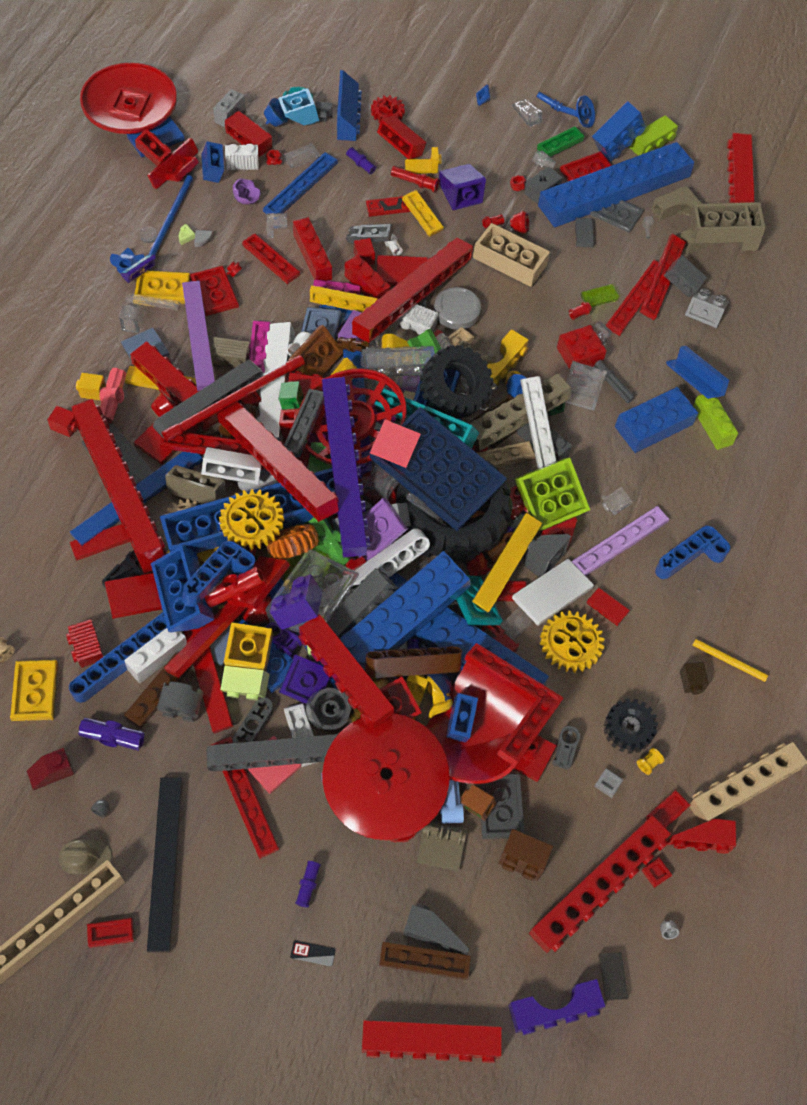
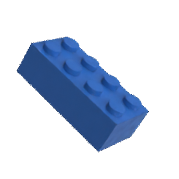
M676 387L619 414L615 428L633 452L636 453L692 426L698 412L680 389Z

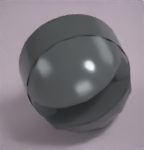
M100 799L93 804L90 810L94 814L105 818L109 813L110 806L106 800Z

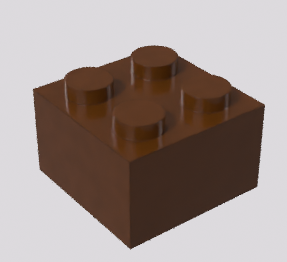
M512 829L498 864L502 865V868L506 871L521 873L522 877L527 880L534 881L535 879L538 881L545 869L553 846Z

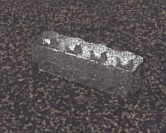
M433 346L362 349L361 368L374 370L388 377L421 375L424 365L435 352Z

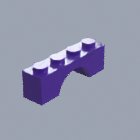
M597 979L575 985L572 988L571 999L568 1005L561 1009H547L541 1006L533 996L513 1001L508 1005L515 1032H522L523 1035L535 1033V1028L544 1026L545 1030L558 1026L557 1022L563 1020L566 1021V1024L579 1020L578 1016L587 1014L588 1018L601 1014L600 1010L606 1007Z

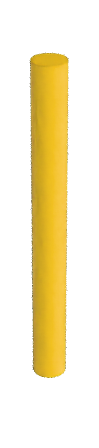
M695 639L692 645L764 682L768 677L767 674Z

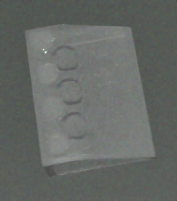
M308 550L273 599L280 595L284 596L291 593L292 584L295 579L311 574L323 591L318 614L327 623L358 578L359 573L313 550ZM272 599L266 608V613L269 621L276 622L270 614ZM306 622L297 624L286 629L299 632V627Z

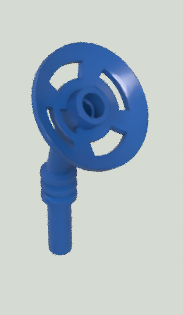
M538 92L537 98L549 104L552 109H557V112L560 111L578 117L583 127L589 128L594 124L595 109L588 96L583 95L578 98L575 110L563 106V103L557 102L556 99L553 100L545 94Z

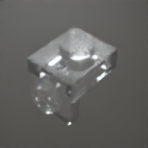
M622 486L607 497L605 495L601 496L604 500L601 504L607 513L611 511L613 515H616L633 503Z

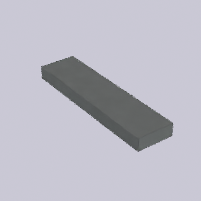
M308 390L284 446L288 451H292L295 457H301L324 405L323 391Z

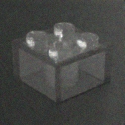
M572 361L566 383L571 387V399L567 400L566 403L594 411L607 371Z

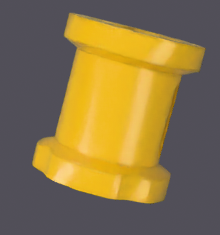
M652 748L643 759L639 758L636 762L643 773L650 775L652 769L664 762V757L657 749Z

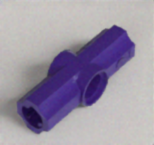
M85 717L81 720L78 732L79 736L98 740L103 745L109 747H117L118 745L138 751L142 748L145 736L144 732L126 728L115 721H106L105 723Z

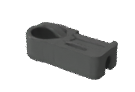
M566 726L561 730L557 744L559 746L552 761L554 766L565 770L570 769L577 744L580 740V733L577 728ZM569 730L566 741H564L562 737L563 732ZM574 732L577 736V740L574 743L569 744L572 733Z

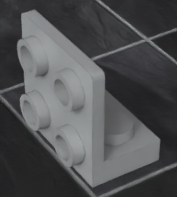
M701 288L693 295L685 316L717 328L729 301L722 295L716 296L711 294L709 290Z

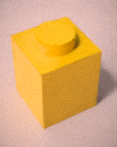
M81 373L80 380L76 381V390H78L80 398L100 400V390L106 387L103 375Z

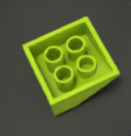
M570 457L514 478L529 515L542 523L538 531L590 511Z

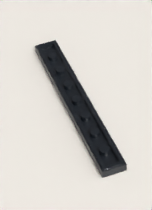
M160 777L147 953H170L182 778Z

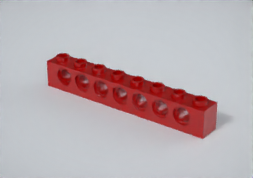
M652 815L531 929L529 935L546 953H549L551 950L556 952L564 944L562 939L567 934L569 937H572L580 929L577 925L582 920L587 922L595 914L592 910L597 906L602 908L610 900L608 895L612 891L618 893L625 886L623 881L627 877L632 879L640 871L637 868L642 863L647 865L655 857L652 853L656 849L661 851L669 843L667 838L671 835L670 832ZM642 839H647L651 843V847L645 846ZM627 853H633L637 860H630ZM612 867H619L622 875L615 874ZM597 881H604L607 889H601ZM582 895L590 896L592 899V903H585L582 899ZM567 910H574L577 913V918H570ZM551 924H558L562 932L555 933L551 928Z

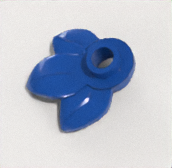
M127 248L120 255L111 254L110 262L113 266L117 267V271L121 274V272L144 258V254L135 256L132 250Z

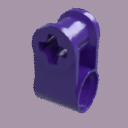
M277 622L267 624L266 628H271L272 631L279 633L277 636H273L272 643L284 654L286 653L292 657L294 650L302 645L299 637L288 629L282 630Z

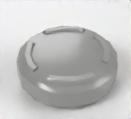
M452 287L439 293L435 299L434 311L439 313L438 321L442 325L456 330L461 327L467 329L478 321L481 303L474 292L466 288Z

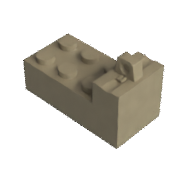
M760 202L694 204L690 215L694 243L739 242L741 251H758L765 231Z

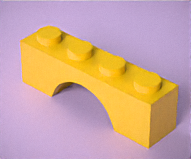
M512 329L501 341L500 352L504 358L497 363L487 365L488 369L490 368L492 371L490 378H493V385L491 386L493 391L497 388L499 381L506 378L510 368H514L521 356L524 357L529 349L527 347L529 340Z

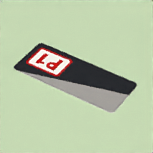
M294 941L290 958L332 966L335 948Z

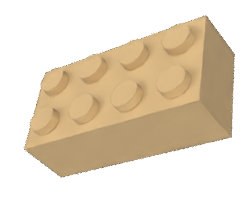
M491 223L475 243L473 258L532 287L547 266L550 251Z

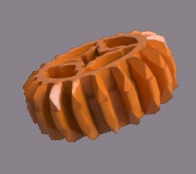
M301 524L293 527L290 526L281 530L280 535H274L275 541L269 539L268 546L266 547L271 558L288 559L312 550L317 546L319 536L314 525Z

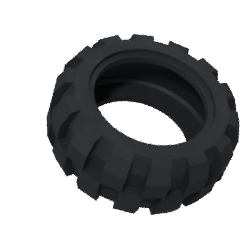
M487 460V462L490 465H492L496 470H498L497 467H495L489 460ZM507 481L483 505L486 512L485 515L473 524L462 526L458 531L451 526L441 524L432 519L424 510L421 501L400 484L397 490L396 503H407L411 526L407 527L408 529L402 535L404 536L413 529H420L430 542L428 550L423 553L428 558L431 555L438 556L444 551L453 561L454 559H462L463 563L472 561L477 555H480V552L483 553L485 550L490 551L499 544L500 538L506 534L513 504L510 498L511 490Z

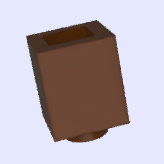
M473 784L470 789L464 791L461 797V804L464 809L486 821L497 804L494 797Z

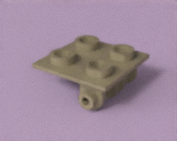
M430 822L423 828L416 863L459 872L466 830Z

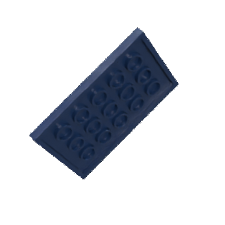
M421 407L400 425L421 434L406 468L373 454H370L369 457L456 531L507 481L504 475Z

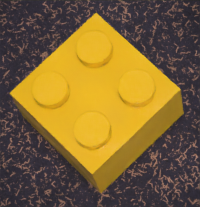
M231 622L224 657L225 666L258 669L266 672L273 639L272 629Z

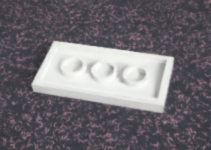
M567 559L515 593L512 599L539 626L590 591L594 585Z

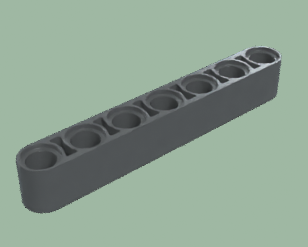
M252 360L243 362L159 417L154 422L153 428L162 436V431L186 420L261 378L264 372Z
M338 734L212 745L206 748L207 769L209 771H227L324 762L327 751Z

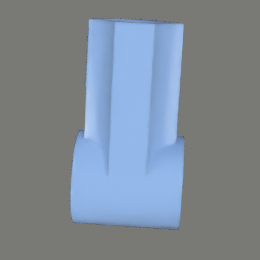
M449 780L448 793L440 810L442 824L463 823L464 821L463 805L460 804L459 782Z

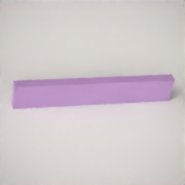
M656 506L574 559L572 563L587 576L668 523L669 518Z

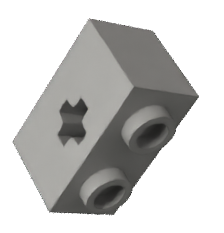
M231 89L213 108L215 123L225 127V120L238 111L243 113L245 111L244 95Z

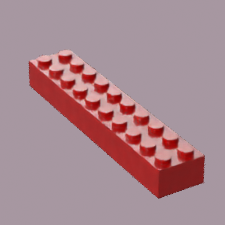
M93 399L73 405L71 408L79 432L144 574L153 571L151 563L167 554L164 548L165 544L162 537L157 533L158 530L155 522L151 521L148 507L144 506L143 497L140 491H137V485L133 476L129 474L128 465L122 459L123 455L120 448L115 444L116 440L113 433L109 431L110 428L107 420L103 418L100 406L95 405Z

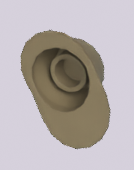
M78 839L70 841L64 845L59 854V864L69 874L89 875L106 860L111 862L112 859L111 850L108 845L98 840Z

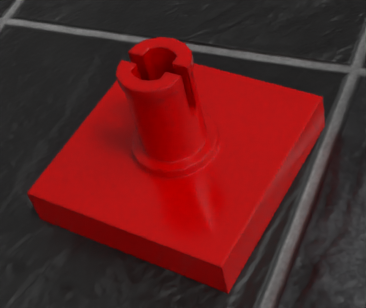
M537 736L514 770L538 782L557 745Z

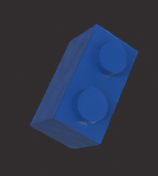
M207 141L201 154L203 180L219 183L224 172L223 144Z
M460 693L456 695L453 701L446 738L465 743L468 741L472 731L478 698Z

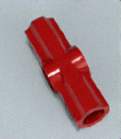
M255 567L238 576L230 574L204 598L209 607H214L229 599L237 601L243 598L247 591L264 584L265 578L259 567Z

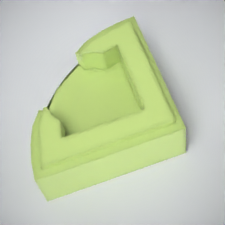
M184 224L179 232V242L181 245L195 239V233L187 224Z

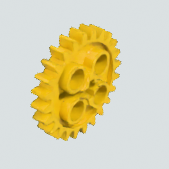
M251 489L250 494L243 490L242 496L235 493L236 499L229 497L230 504L224 503L225 509L220 510L221 517H219L220 528L223 530L224 537L228 538V541H234L238 545L241 543L244 549L249 545L251 550H253L254 545L261 549V543L268 546L269 539L275 541L274 535H280L279 529H283L282 522H284L283 509L280 508V502H276L274 496L269 498L268 492L262 495L261 490L254 494V490ZM250 530H255L254 533H247Z
M568 611L567 616L561 612L559 617L554 615L552 620L548 619L547 625L543 626L542 630L544 632H541L540 638H542L540 645L544 647L541 651L544 653L548 652L545 659L552 658L551 665L558 663V669L564 666L565 672H568L569 668H572L574 673H576L577 668L584 672L585 666L590 669L592 663L596 664L598 658L602 655L601 651L604 649L602 644L605 639L600 636L603 632L596 631L599 625H592L593 618L587 621L586 614L581 618L578 611L575 616L572 615L571 611ZM567 627H572L575 631H570ZM582 639H586V640H588L590 643H588V644H587V643H584V642L582 641ZM554 640H560L562 644H557ZM569 652H574V653H576L578 656H577V657H574V656L570 655Z

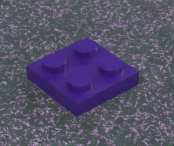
M294 655L279 693L306 704L314 692L326 688L330 677L324 672L323 666Z

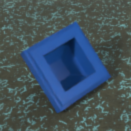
M485 85L476 93L479 106L490 101L489 85Z

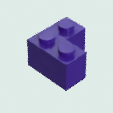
M311 574L298 577L293 581L291 593L284 596L280 595L273 599L270 614L282 630L317 618L323 591Z

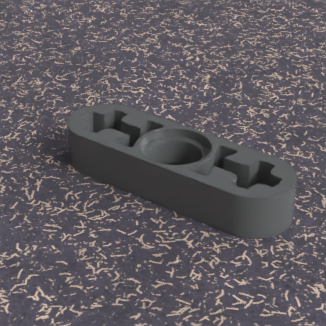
M259 698L254 703L234 735L233 743H239L238 740H243L245 732L248 734L246 742H254L273 712V705L270 699ZM266 704L268 710L264 709L261 713L260 718L258 716V714L260 713L259 706H264ZM251 720H256L259 723V726L254 730L247 727L248 722Z

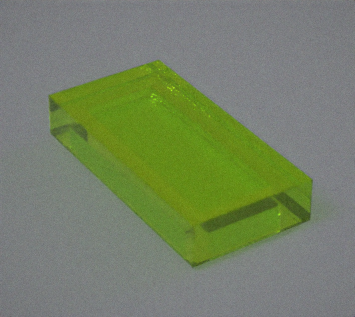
M613 284L581 292V298L585 303L588 302L591 307L617 301L619 298Z

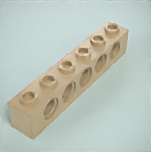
M794 742L787 746L783 743L774 749L775 753L762 755L758 758L759 762L755 764L750 762L742 767V772L737 774L734 771L725 777L726 781L723 783L717 781L708 787L709 791L705 793L699 791L693 795L690 809L701 824L717 819L798 772L807 764V760ZM776 760L781 761L783 766H780ZM760 769L764 770L767 773V776H764L760 772ZM743 779H747L751 786L745 784ZM727 788L731 789L734 795H730L727 792ZM710 798L715 799L718 805L712 804Z

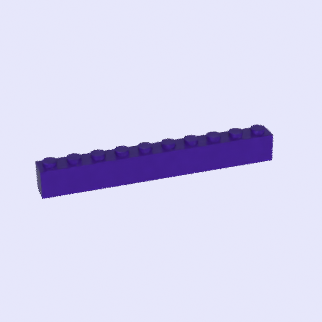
M345 377L322 379L334 488L339 499V511L337 513L343 558L367 555V548H370L369 536H365L368 524L367 518H363L362 512H366L365 501L360 499V495H363L362 483H358V478H361L360 466H356L359 456L358 449L354 450L353 445L357 444L356 433H352L351 428H354V417L349 414L352 411V402L347 399V396L350 395L349 384H345Z

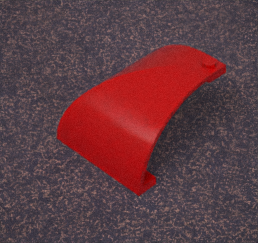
M476 643L466 654L464 659L466 663L449 694L452 701H454L458 693L478 698L470 738L466 743L446 738L452 707L443 713L434 715L425 726L438 739L446 754L450 780L469 784L489 783L509 774L564 699Z

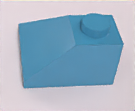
M308 88L278 98L285 117L304 126L319 121L316 107Z

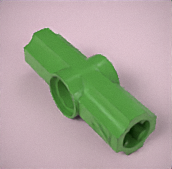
M313 517L309 520L308 524L314 525L319 536L318 544L321 550L329 555L338 571L344 570L346 568L345 564L352 558H343L339 532L332 529L326 518L318 522Z

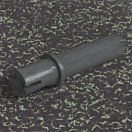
M602 360L595 363L593 368L603 377L602 380L607 381L626 403H630L634 399V395L614 375V371L610 370Z

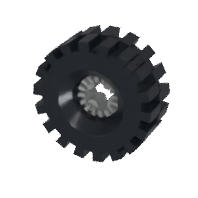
M630 698L625 699L623 703L621 700L618 701L616 706L613 705L604 721V726H606L604 734H608L606 738L608 742L613 741L611 746L614 748L619 746V751L621 752L627 749L629 754H632L634 750L636 753L641 752L642 748L645 750L651 744L658 731L656 730L658 722H655L657 716L656 714L651 715L653 709L651 707L645 708L646 703L643 701L641 704H638V699H633L630 702ZM627 723L635 726L633 731L626 728Z

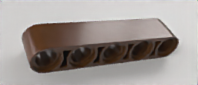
M455 646L371 651L366 653L365 672L370 678L459 672L461 670L463 651Z

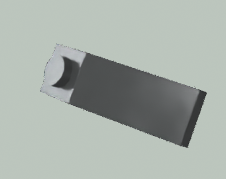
M422 904L412 905L403 935L453 953L467 955L469 948L434 912L429 911V907Z

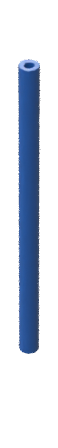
M187 175L148 255L156 256L193 180L191 175Z

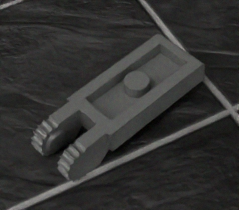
M391 224L352 226L349 228L346 240L348 243H354L355 240L370 238L371 242L390 241L393 226Z

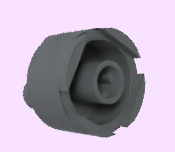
M165 682L157 706L158 711L163 712L162 716L174 719L176 715L183 717L182 720L194 722L195 718L198 717L204 692L200 689H197V692L192 691V686L187 684L169 682V685H167Z
M325 688L314 692L306 703V713L309 721L315 727L323 730L342 727L348 721L351 711V705L347 700L348 696L335 688ZM328 705H331L330 712L326 713L325 709Z

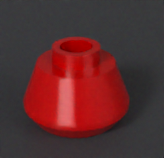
M525 211L515 214L510 219V226L515 232L525 234L529 230V215Z

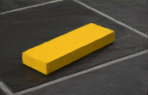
M417 190L403 196L402 200L429 237L443 230V225Z

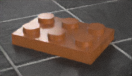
M320 325L288 361L301 355L305 364L297 368L296 371L303 372L309 376L313 374L323 376L343 354V350L337 348L335 339L324 325Z

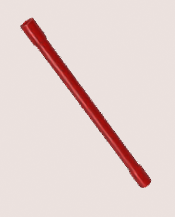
M301 355L296 356L279 368L186 420L162 431V436L167 442L179 436L185 430L288 372L305 364Z

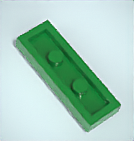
M574 126L537 144V150L547 159L582 142L584 135Z

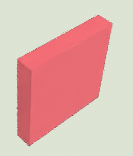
M384 420L370 453L406 468L421 434Z
M273 736L269 740H277V738ZM301 764L250 768L247 770L271 794L299 770Z

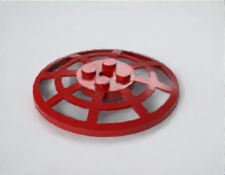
M349 369L334 373L324 379L345 377V384H349L350 395L347 396V399L352 402V411L349 414L354 419H358L354 423V428H351L352 433H356L357 444L353 445L354 450L358 449L359 461H356V465H360L372 460L369 458L370 455L362 458L361 453L372 449L375 442L373 441L361 448L360 441L368 436L377 438L379 432L374 430L376 421L386 419L391 422L392 416L402 412L401 424H403L407 419V405L400 387L385 374L369 369ZM351 378H369L377 380L379 383L374 391L366 388H353ZM322 381L317 383L312 389L323 391ZM386 385L394 391L401 405L390 409L387 400L380 395ZM363 394L370 396V398L365 403L355 400L354 395ZM376 400L383 405L384 412L374 414L372 406ZM323 405L311 433H316L320 442L326 448L318 454L311 448L308 441L305 448L316 459L332 465L331 459L325 458L330 454V447L322 433L328 432L327 424L322 425L325 415V406Z

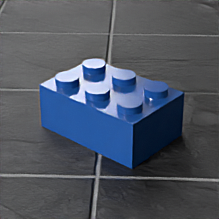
M627 101L592 136L598 151H601L610 162L618 158L621 152L626 147H629L637 136L644 132L646 126L641 112Z

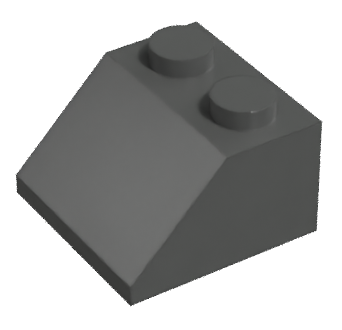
M569 534L541 535L537 540H532L527 547L529 550L525 555L526 561L524 566L538 577L543 576L565 555L571 536Z

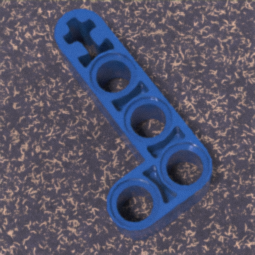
M704 526L662 556L656 566L655 573L661 579H668L702 553H705L713 562H723L730 551V544L715 528Z
M233 541L224 542L184 584L182 602L188 607L198 605L229 570L236 575H240L253 569L255 557Z

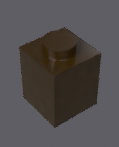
M704 662L684 663L680 670L684 693H692L693 695L703 693L709 685Z

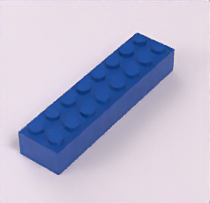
M443 551L341 637L340 640L365 671L366 653L371 651L397 650L470 588V579Z

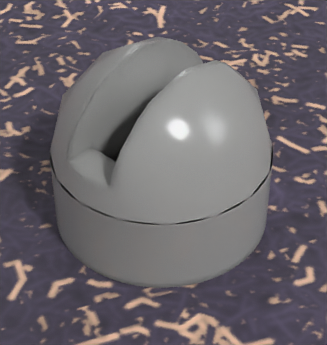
M669 920L661 923L660 931L664 939H674L679 935L678 926L674 921Z

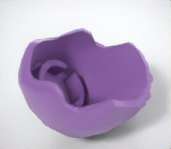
M240 178L233 184V194L237 202L249 205L259 200L260 189L255 187L252 180Z

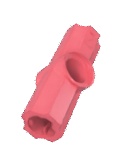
M112 368L106 387L102 388L99 394L102 416L107 420V423H112L118 404L124 400L122 388L127 373L118 368Z

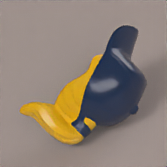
M445 673L423 675L428 680L427 691L431 694L434 705L429 712L430 718L449 710L453 705L452 698L449 695L452 688L451 678Z

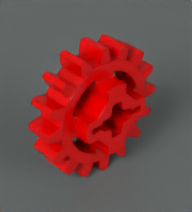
M383 95V98L377 97V101L373 100L371 116H374V120L379 119L378 123L381 122L382 118L391 116L402 120L405 115V105L402 104V100L397 101V97L391 98V95L388 97Z

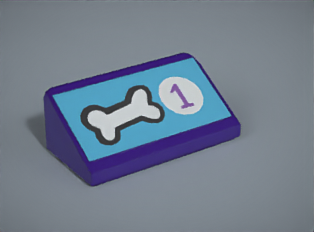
M145 256L121 272V276L130 283L155 266L156 256Z

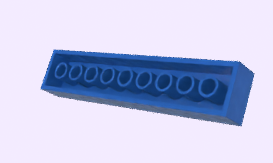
M675 142L541 191L538 207L555 228L574 221L576 218L590 215L592 211H600L602 207L608 208L611 207V204H619L621 200L627 201L686 179L691 175L694 161L679 143Z
M332 468L314 473L316 478L320 482L323 481L331 492H335ZM280 483L254 490V494H257L259 490H261L262 495L268 492L269 498L274 496L276 502H280V508L283 509L284 516L283 528L304 523L313 518ZM229 497L160 516L170 552L183 545L196 553L220 547L224 542L228 541V538L224 537L223 530L220 528L219 517H221L220 510L225 509L224 503L230 504ZM250 530L247 533H254L255 530Z
M397 573L389 577L398 589L407 582L406 579ZM447 607L411 637L412 639L419 640L421 645L425 644L427 648L445 646L461 648L463 651L461 670L466 663V660H464L466 654L477 643L546 686L549 678L547 674L476 626L468 625L464 618Z

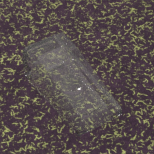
M526 99L512 104L513 108L529 127L542 122V111Z

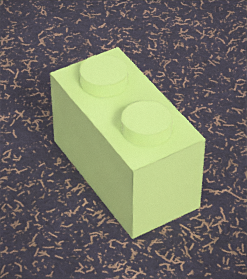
M225 666L220 690L227 693V697L239 698V695L246 696V699L257 701L258 697L266 698L270 674L264 670Z

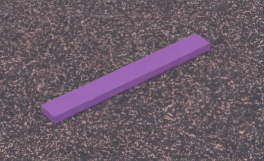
M200 281L183 282L197 391H200L215 381Z

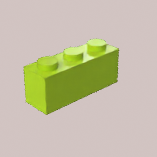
M664 115L646 126L644 132L633 140L629 148L638 156L661 148L665 143L674 140L677 135L678 126Z
M703 394L698 395L693 407L698 412L697 417L715 448L719 450L733 445L738 431L718 398L708 399Z

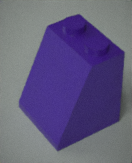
M471 164L439 172V185L452 210L483 203L486 179Z

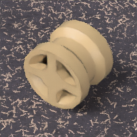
M0 637V663L7 661L15 651L13 646L7 644V640L4 637Z

